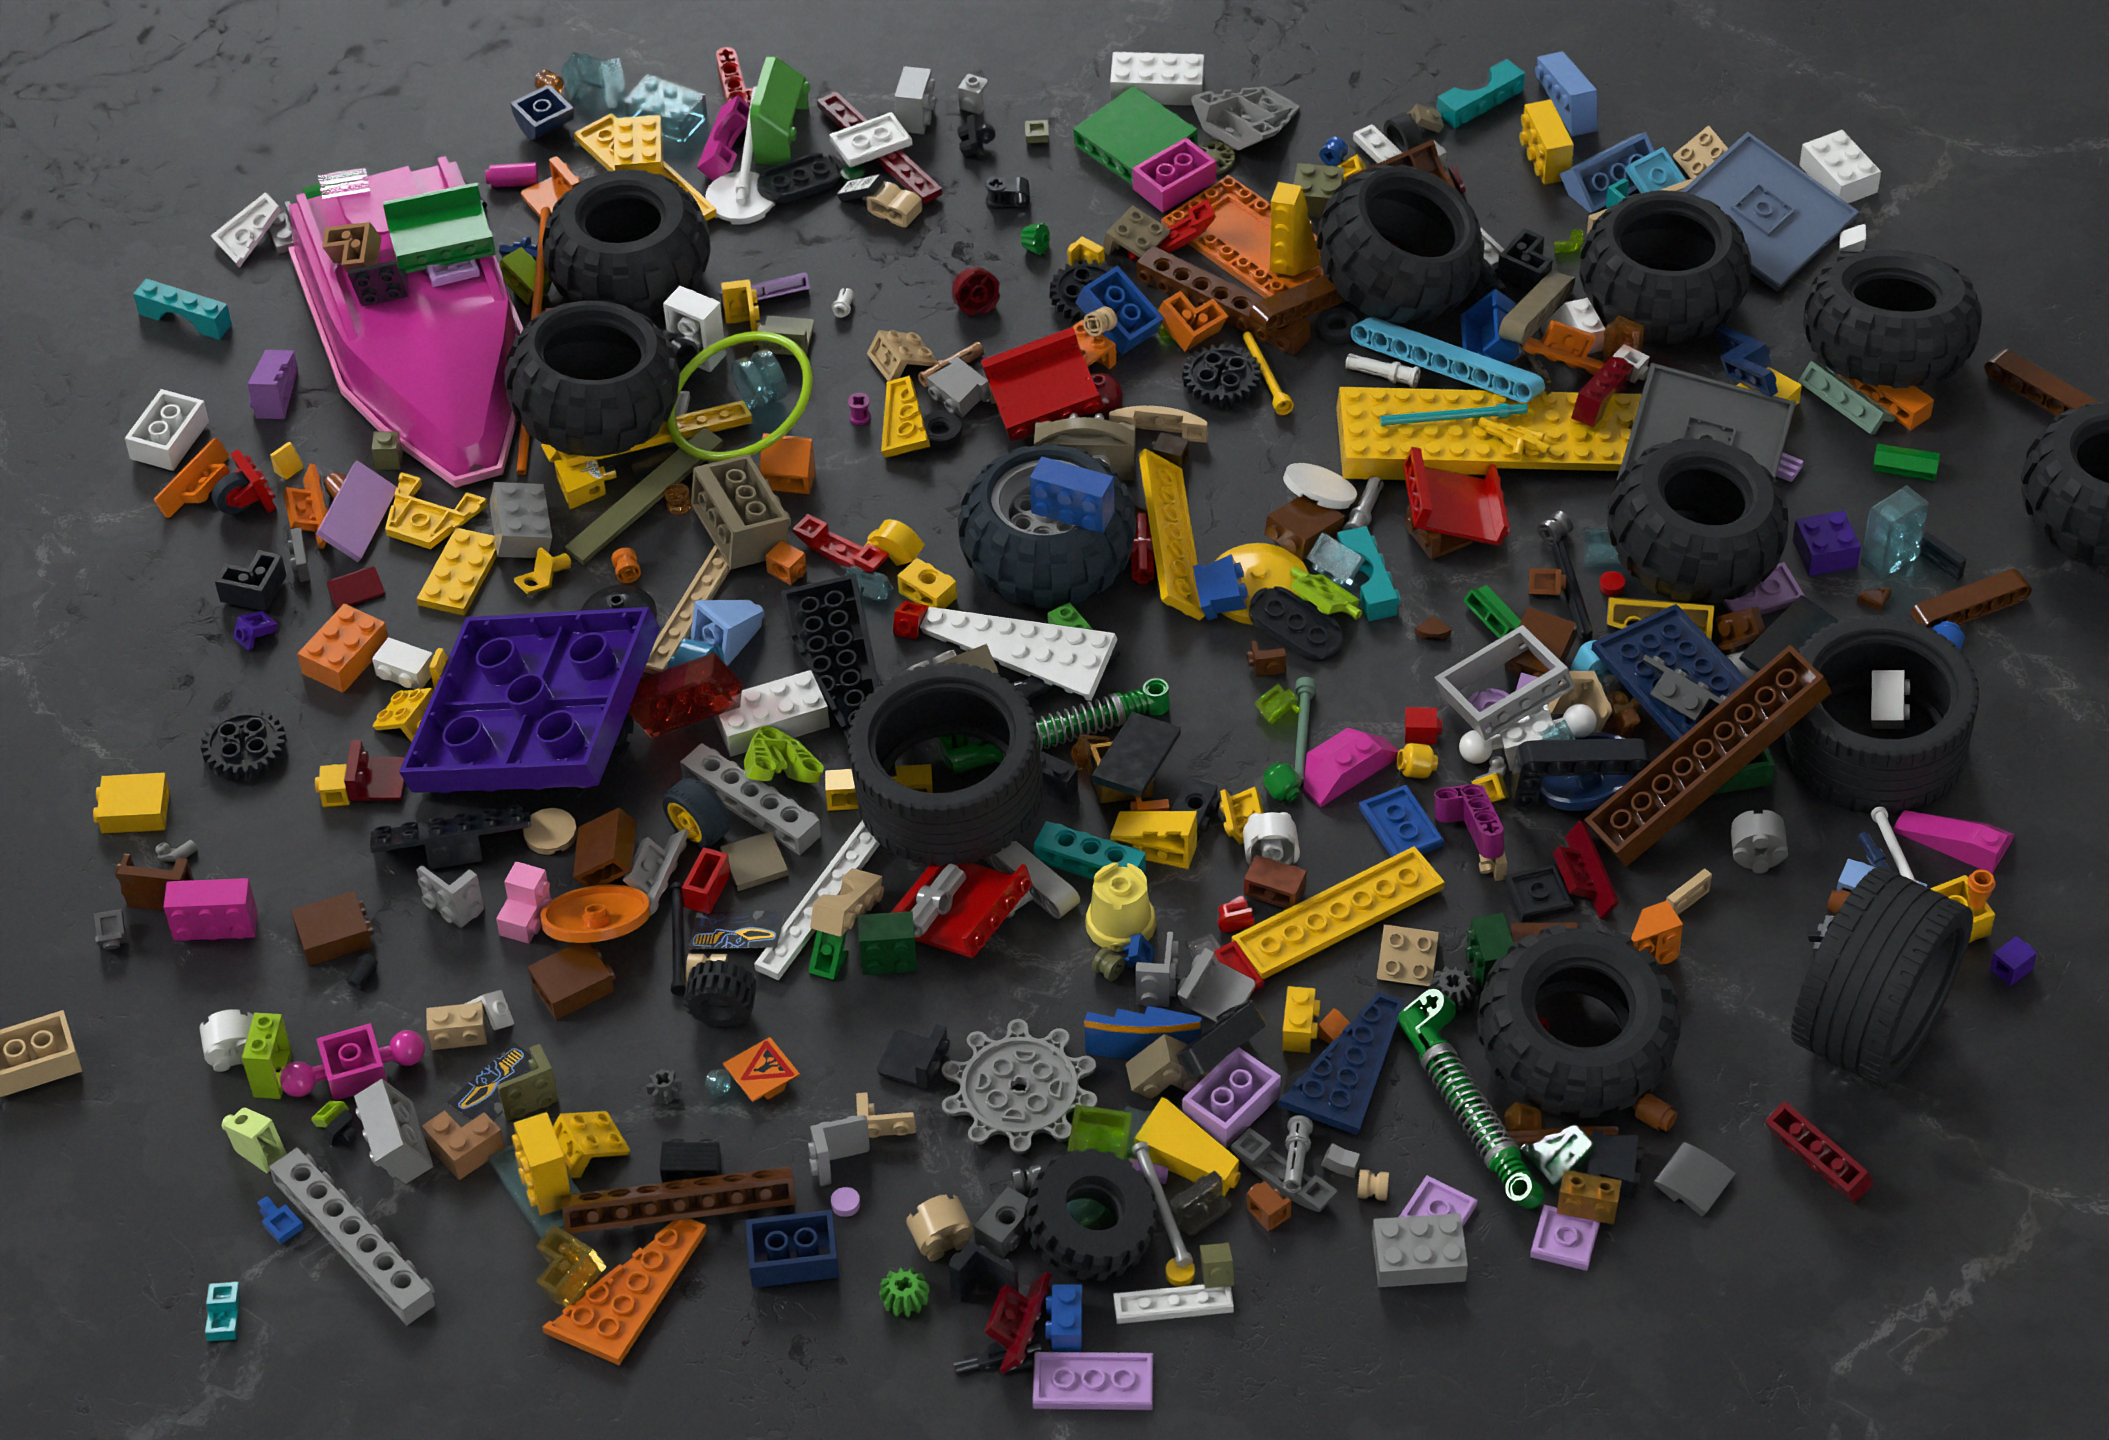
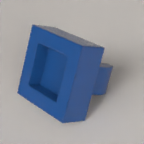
M1141 933L1132 935L1130 945L1123 947V951L1128 955L1125 958V966L1132 968L1136 966V962L1153 963L1155 948Z

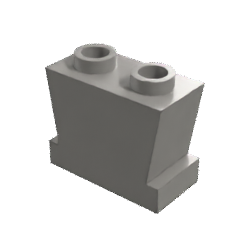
M957 356L949 361V366L927 377L930 396L934 400L942 402L949 412L956 413L961 418L980 400L985 402L991 397L988 380Z

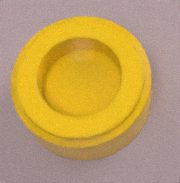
M1172 1258L1167 1263L1166 1278L1170 1284L1183 1287L1189 1285L1194 1280L1195 1266L1193 1262L1185 1267H1177L1175 1258Z

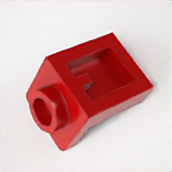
M904 601L895 610L893 634L916 639L919 635V625L923 621L929 606Z

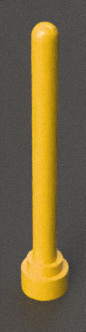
M1245 332L1243 339L1252 356L1257 358V364H1260L1261 374L1273 395L1272 405L1276 413L1279 415L1290 413L1294 408L1291 397L1288 394L1282 393L1253 335L1250 332Z

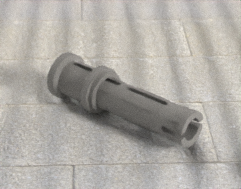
M1371 477L1368 480L1357 507L1353 508L1349 514L1350 520L1344 525L1343 531L1370 524L1372 519L1371 511L1384 486L1383 481L1380 482V478Z
M1294 1116L1288 1121L1290 1133L1285 1141L1288 1158L1283 1186L1290 1193H1296L1301 1190L1305 1153L1311 1147L1309 1134L1313 1131V1123L1305 1116Z

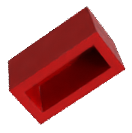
M703 847L682 886L685 908L706 914L711 913L731 875L728 854Z

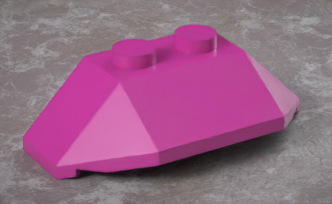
M1346 728L1307 753L1303 792L1321 808L1395 761L1399 750L1384 737Z

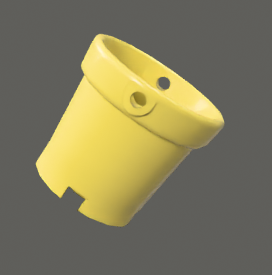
M1111 863L1102 867L1095 874L1092 900L1086 913L1085 921L1088 935L1093 942L1102 948L1108 947L1112 951L1122 952L1123 947L1130 945L1132 935L1141 933L1149 941L1154 934L1156 917L1154 907L1149 901L1147 879L1142 870L1133 864L1127 863L1126 868L1118 867V863Z

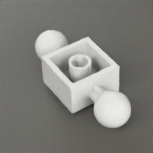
M1548 704L1486 741L1475 730L1467 732L1460 740L1459 750L1466 761L1479 764L1485 762L1491 756L1493 750L1504 748L1509 770L1512 771L1516 751L1521 743L1530 740H1558L1556 734L1567 732L1576 738H1583L1594 731L1597 719L1590 707L1584 704H1575L1565 711L1563 718L1552 720Z

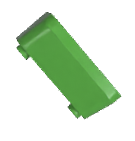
M766 56L750 108L754 161L758 165L775 166L791 160L790 146L791 142L796 140L797 129L793 127L792 122L795 110H808L810 82L806 80L804 75L776 56Z

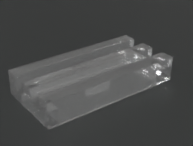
M366 168L318 175L322 199L370 191Z

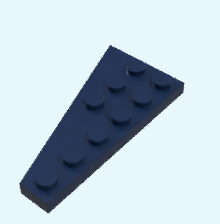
M1378 991L1359 1012V1015L1353 1022L1343 1029L1342 1034L1337 1039H1334L1310 1065L1309 1070L1301 1078L1299 1077L1288 1093L1279 1099L1277 1106L1358 1135L1404 1000Z

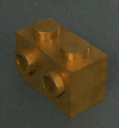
M1564 1170L1556 1214L1614 1225L1622 1180Z

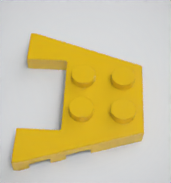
M401 472L398 478L399 485L394 494V504L391 506L385 528L386 535L432 549L452 534L455 528L461 527L487 507L486 498L466 492L454 510L414 498V496L422 486L421 478Z

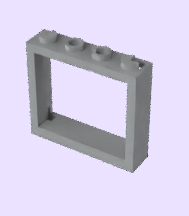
M1523 625L1434 677L1441 696L1485 741L1575 688L1568 668ZM1526 650L1533 653L1550 670L1481 712L1458 691ZM1490 723V727L1486 729L1485 725Z

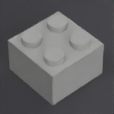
M906 66L903 68L894 98L896 118L908 133L924 134L926 126L931 123V110H935L936 97L933 96L935 79L931 77V69Z

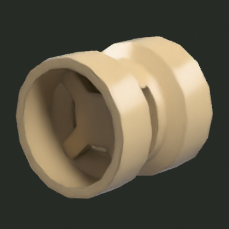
M1106 306L1088 313L1083 320L1086 332L1095 337L1113 329L1117 324L1115 312Z
M1360 1169L1357 1198L1367 1199L1375 1194L1377 1200L1386 1201L1389 1172H1379L1377 1177H1374L1375 1174H1372L1369 1170Z

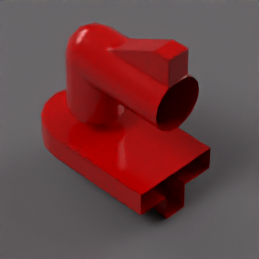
M1239 896L1229 903L1222 904L1218 908L1220 917L1217 924L1222 932H1233L1255 925L1252 910L1248 908L1243 896Z

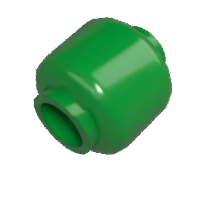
M1276 762L1263 773V787L1274 800L1280 802L1286 799L1290 802L1300 794L1299 788L1302 784V779L1290 764Z

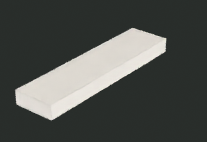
M1204 1285L1114 1293L1117 1324L1234 1312L1231 1286L1205 1289Z

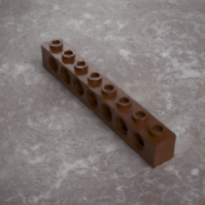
M1152 246L1137 261V280L1170 296L1181 291L1195 308L1214 299L1228 315L1225 323L1238 328L1240 331L1250 332L1254 337L1281 351L1294 356L1310 340V321L1300 318L1291 324L1267 332L1249 317L1252 306L1256 302L1263 300L1262 298L1155 246Z
M790 1166L561 1196L565 1234L796 1204L794 1180Z

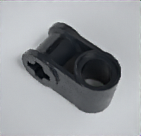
M992 177L986 181L988 195L985 202L989 207L1023 208L1030 203V185L1026 178Z

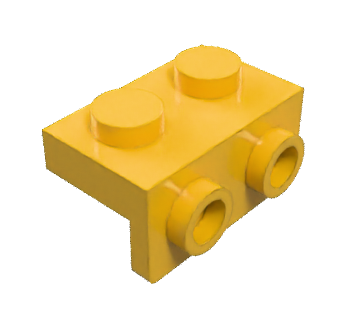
M1252 787L1234 796H1230L1226 789L1220 791L1222 801L1219 802V806L1226 817V822H1224L1225 831L1229 837L1233 836L1239 845L1244 843L1243 830L1248 823L1249 817L1255 813H1264L1260 792L1256 787Z

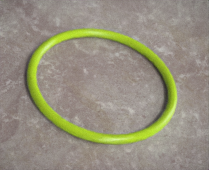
M753 331L729 336L701 351L680 372L678 396L691 374L714 354L740 343L766 341L785 347L798 359L803 374V385L799 400L789 417L770 435L748 447L727 452H712L699 449L684 439L676 423V400L671 416L666 422L671 438L687 454L712 462H719L748 454L752 456L779 441L793 428L803 414L812 391V368L802 348L783 335L772 332Z

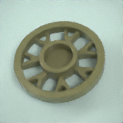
M1210 141L1198 145L1200 149L1216 160V175L1228 171L1233 166L1235 160L1234 152L1227 144ZM1222 156H1231V159L1222 158Z

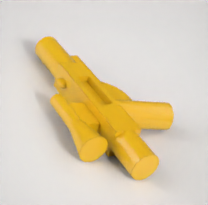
M1481 417L1478 422L1479 427L1486 429L1485 432L1503 439L1507 446L1513 448L1511 457L1515 460L1521 458L1524 447L1545 454L1549 451L1550 445L1542 442L1545 433L1532 431L1520 425L1516 429L1504 423L1498 424L1484 417Z

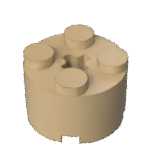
M947 1195L931 1198L917 1207L919 1212L914 1217H912L911 1213L907 1217V1226L921 1254L927 1256L929 1261L940 1259L945 1254V1251L954 1247L956 1250H961L971 1241L969 1237L973 1232V1226L956 1195H953V1199H949Z

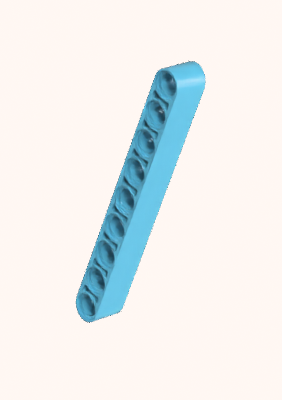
M1369 317L1355 324L1351 329V336L1359 345L1522 403H1526L1541 395L1545 389L1543 379L1537 374L1375 317Z

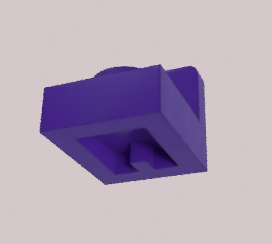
M263 611L238 616L233 637L243 647L250 650L253 649L255 637L275 633L278 624Z

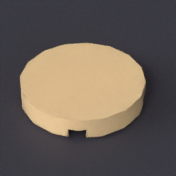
M557 808L542 809L532 814L531 827L523 828L524 838L528 847L538 854L552 855L555 854V851H564L575 842L577 836L574 818L570 813Z

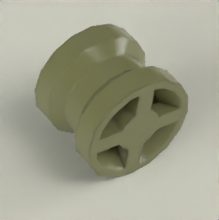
M1104 947L1094 957L1091 969L1096 973H1103L1107 980L1114 981L1123 971L1126 960L1121 955L1115 956L1110 948Z

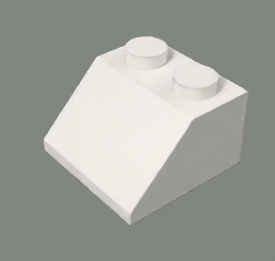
M1588 298L1564 303L1541 326V331L1544 334L1550 321L1554 320L1593 333L1596 339L1588 354L1604 351L1606 329Z

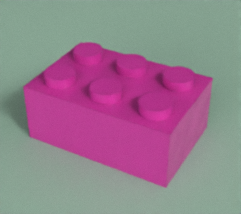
M1188 138L1182 139L1132 168L1133 190L1162 213L1216 182V160Z
M249 878L167 882L163 908L174 941L255 937L258 910Z

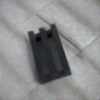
M1928 532L1923 534L1918 554L1954 579L1959 580L1963 577L1967 559Z

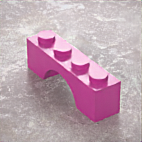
M739 95L720 108L697 166L712 181H715L732 169L737 154L731 148L740 133L747 127L750 104Z

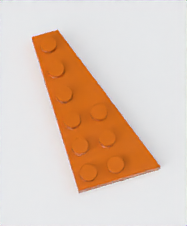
M690 1218L673 1220L655 1235V1240L645 1248L636 1250L629 1261L624 1265L619 1264L586 1291V1295L574 1305L570 1304L563 1309V1314L553 1322L549 1321L542 1326L543 1333L620 1366L707 1232L706 1225Z

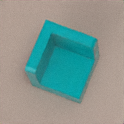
M1626 178L1608 187L1606 209L1612 205H1617L1629 196V181Z

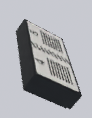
M879 174L850 180L838 192L837 197L840 201H847L872 196L884 183V179Z

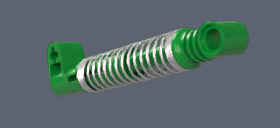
M1158 678L1150 679L1139 690L1136 689L1127 694L1116 692L1111 693V695L1109 694L1108 697L1104 696L1103 705L1096 698V707H1093L1090 701L1087 703V710L1083 704H1080V712L1077 711L1076 707L1072 706V715H1070L1067 709H1064L1065 717L1063 718L1058 711L1056 716H1052L1049 713L1046 719L1041 716L1040 721L1036 720L1040 751H1042L1043 747L1048 750L1050 745L1056 747L1058 742L1064 745L1066 739L1072 742L1074 737L1080 739L1082 735L1088 737L1090 732L1092 734H1096L1097 730L1103 732L1105 727L1111 729L1113 724L1117 727L1122 726L1132 712L1141 715L1146 714V712L1152 715L1166 713L1170 708L1168 683ZM1111 721V726L1108 727L1106 722ZM1103 724V729H1100L1098 725ZM1095 726V732H1093L1090 728ZM1087 729V734H1085L1082 730ZM1080 731L1079 737L1075 735V732ZM1072 734L1071 740L1067 737V735ZM962 735L938 737L941 757L952 776L993 763L1001 764L1005 758V755L998 748L983 740L971 743L967 736Z
M1429 989L1404 1008L1398 1015L1397 1020L1420 1054L1419 1061L1425 1071H1428V1076L1433 1078V1084L1437 1085L1436 1088L1438 1091H1441V1096L1445 1098L1446 1104H1449L1450 1110L1454 1111V1116L1458 1118L1459 1124L1463 1125L1462 1129L1467 1131L1468 1138H1472L1471 1143L1476 1145L1475 1149L1480 1152L1481 1158H1484V1163L1492 1173L1498 1175L1506 1187L1507 1196L1524 1208H1535L1542 1202L1544 1197L1542 1186L1534 1180L1520 1159L1521 1152L1518 1146L1510 1138V1134L1506 1131L1505 1126L1501 1124V1120L1497 1118L1495 1111H1492V1106L1488 1104V1100L1484 1097L1482 1091H1479L1478 1085L1475 1084V1080L1471 1077L1469 1071H1466L1465 1065L1458 1058V1054L1448 1041L1443 1040L1438 1033L1441 1028L1454 1018L1456 1013L1455 1002L1441 991ZM1481 1105H1486L1484 1110L1481 1108ZM1461 1118H1467L1464 1123L1461 1122ZM1471 1124L1469 1129L1465 1128V1125ZM1475 1131V1134L1470 1136L1469 1132ZM1498 1132H1503L1502 1137H1500ZM1479 1137L1480 1140L1477 1143H1475L1474 1138ZM1484 1144V1147L1480 1150L1478 1145ZM1488 1151L1487 1154L1483 1156L1482 1153ZM1527 1187V1191L1522 1195L1523 1190Z

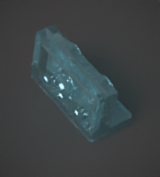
M613 58L598 61L606 107L608 109L615 108L619 104L628 103L621 59Z
M1586 528L1583 543L1584 567L1624 568L1618 560L1615 546L1611 545L1608 529Z
M1323 532L1307 556V559L1314 563L1313 569L1323 575L1328 571L1334 575L1331 580L1343 587L1346 584L1355 587L1357 583L1352 580L1365 560L1364 557Z

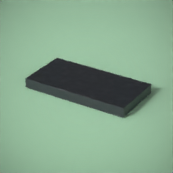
M1132 712L1093 772L1091 782L1141 798L1180 736L1181 727Z

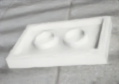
M892 112L830 134V141L849 167L912 145V138Z

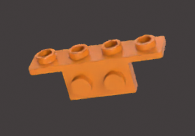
M1554 320L1550 321L1541 341L1530 337L1522 345L1523 349L1530 354L1540 353L1551 361L1556 362L1560 360L1572 368H1584L1593 375L1604 365V362L1587 356L1596 339L1593 333Z
M213 438L154 498V502L165 518H170L184 503L199 504L207 500L208 494L213 490L216 483L230 473L226 464H223L229 458V454L218 438Z
M310 463L303 479L305 489L286 487L283 496L291 529L301 527V530L313 531L316 535L328 512V508H325L324 491H321V477L317 473L315 464ZM316 535L318 548L324 549L327 542Z

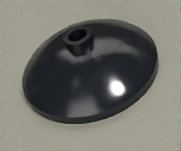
M614 585L603 588L592 594L585 601L581 611L649 607L653 616L657 619V609L653 598L644 590L629 585Z

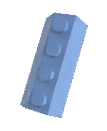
M1641 133L1631 136L1560 173V176L1569 196L1589 213H1592L1606 206L1608 187L1624 178L1629 181L1628 194L1638 189L1625 168L1627 165L1654 152L1647 133Z

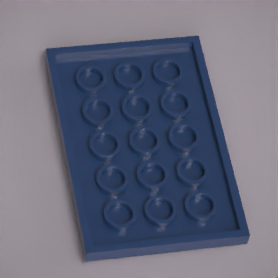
M1677 604L1592 643L1591 650L1674 742L1679 740L1697 723L1650 695L1662 675L1646 666L1643 661L1645 655L1650 658L1657 656L1668 663L1666 667L1673 671L1676 669L1682 670L1690 676V681L1695 684L1699 682L1706 684L1713 690L1711 693L1719 698L1721 695L1729 697L1748 681ZM1709 703L1698 722L1713 711L1716 706Z

